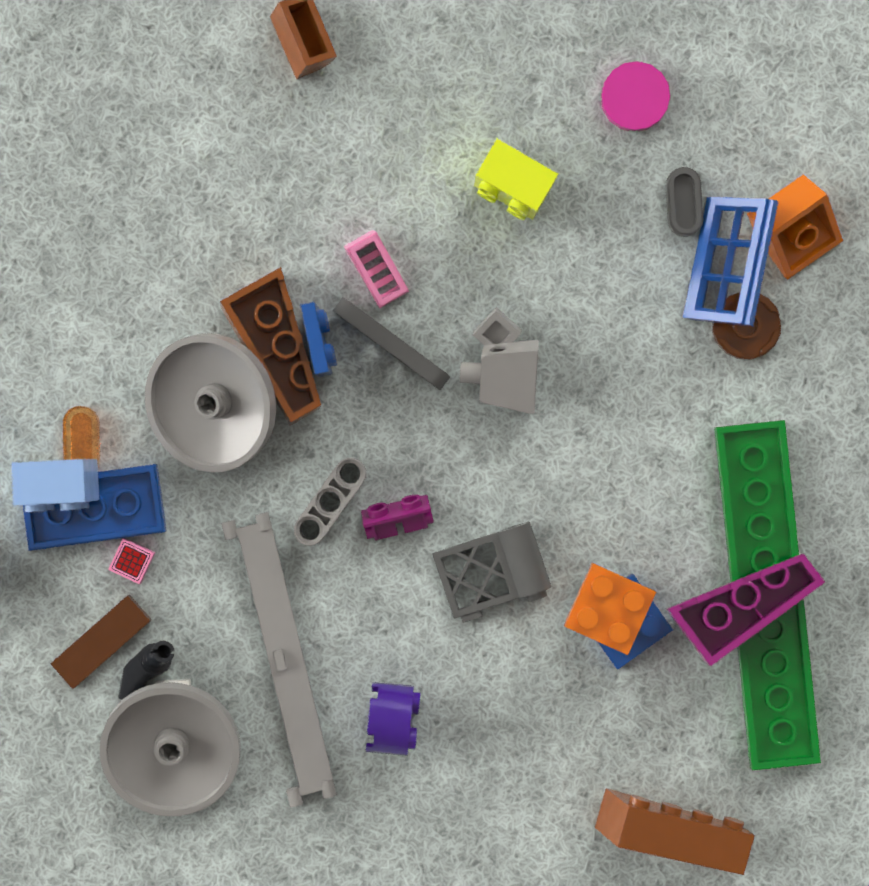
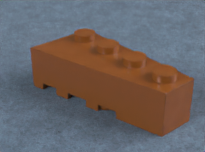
M280 267L221 300L220 306L242 345L247 347L266 369L274 388L276 403L291 426L319 410L321 402L287 291L282 268Z

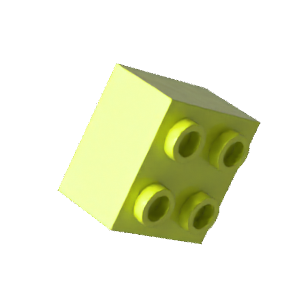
M496 139L475 175L474 186L479 189L477 194L491 203L499 200L508 205L507 212L516 218L524 221L528 217L533 220L551 190L558 173L501 140Z

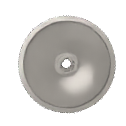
M202 333L185 337L164 349L156 358L149 371L145 387V407L149 423L161 445L181 463L200 471L224 472L250 461L267 444L276 419L274 388L266 369L259 359L238 341L213 333Z
M174 682L148 685L126 696L117 704L108 717L100 740L101 766L111 787L132 806L147 813L160 816L188 815L203 810L216 802L233 782L241 752L237 726L223 704L199 688Z

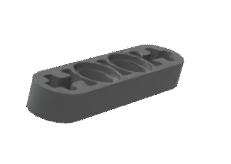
M344 297L341 298L333 309L334 313L437 389L441 390L449 380L450 376Z

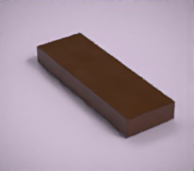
M129 594L50 664L68 685L74 689L152 619Z

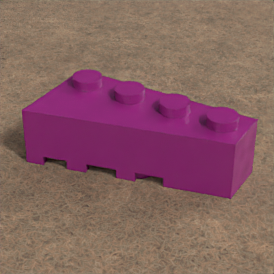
M800 554L666 608V610L708 666H712L823 585L825 581L805 554Z

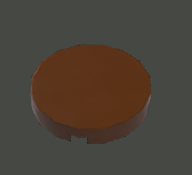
M740 292L726 298L724 310L737 311ZM760 294L753 326L712 322V333L716 344L726 354L736 359L751 360L763 356L776 345L780 337V314L773 302L768 297Z

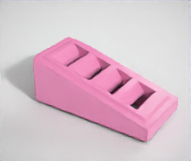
M372 230L344 246L379 308L409 292L376 231ZM373 243L376 249L359 258L357 252ZM381 256L382 262L368 270L365 269L364 264ZM388 268L389 274L375 282L372 281L370 277ZM395 280L397 286L381 295L379 294L377 289Z

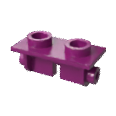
M416 494L408 495L398 502L389 504L375 503L367 509L361 510L367 539L374 538L375 541L397 536V523L402 522L405 533L426 529L428 524L434 523L427 494L422 496Z

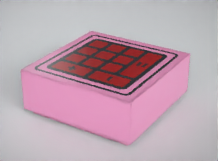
M123 538L108 570L141 584L156 552Z

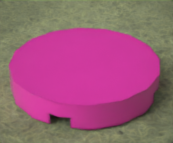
M639 61L624 63L612 70L603 84L601 93L602 109L609 121L620 129L627 131L647 130L657 124L668 109L670 101L668 82L662 72L651 64Z

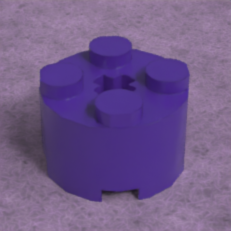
M372 682V692H378V698H370L367 734L374 736L373 743H366V752L408 756V749L415 750L417 728L410 727L411 714H419L420 692H414V686Z

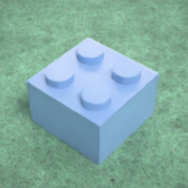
M97 459L11 463L13 506L25 505V512L55 510L54 504L60 503V510H78L89 508L90 501L99 500Z

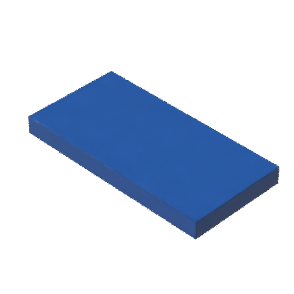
M152 464L98 472L99 500L90 501L89 508L60 510V503L54 504L55 510L25 512V505H22L29 551L167 532L158 465Z

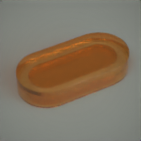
M75 406L69 409L63 418V460L97 459L99 465V417L89 407Z

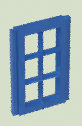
M707 197L683 318L742 326L754 325L778 201L763 198ZM723 211H735L730 239L718 238ZM744 212H756L751 240L739 239ZM716 245L728 246L723 274L711 273ZM737 247H749L744 276L731 275ZM709 281L721 282L716 309L704 308ZM729 283L742 284L737 311L724 310Z

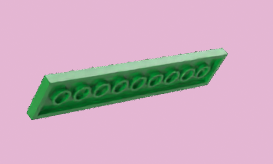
M785 420L714 427L730 582L799 555ZM803 598L737 647L749 764L752 771L821 763Z

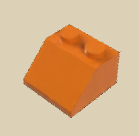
M804 174L769 198V200L778 201L768 254L787 280L843 241L828 195ZM749 212L747 216L753 228L756 212Z

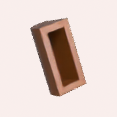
M283 0L278 2L270 18L296 80L330 64L337 55L314 0Z

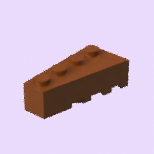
M607 788L604 792L595 828L618 848L740 875L745 873L755 837L753 833L744 828L743 821L732 817L724 816L723 820L713 818L712 814L702 810L693 809V812H690L671 803H658L644 797L629 795Z

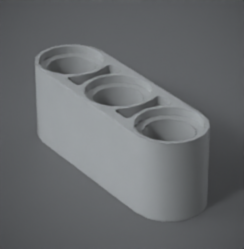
M346 458L336 465L296 521L294 534L300 543L312 546L318 544L326 536L366 479L367 470L361 460ZM348 463H353L360 469V478L355 483H348L342 478V468ZM326 492H334L339 496L340 505L337 510L329 511L323 507L321 500ZM313 520L319 524L320 533L318 537L309 539L303 535L302 524L304 521Z

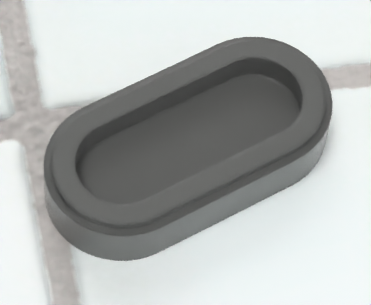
M680 167L671 172L665 184L667 221L670 230L674 234L688 237L695 234L703 224L701 179L693 169Z

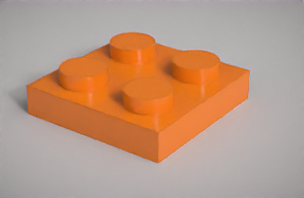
M591 563L566 618L564 627L628 655L656 591L595 563Z

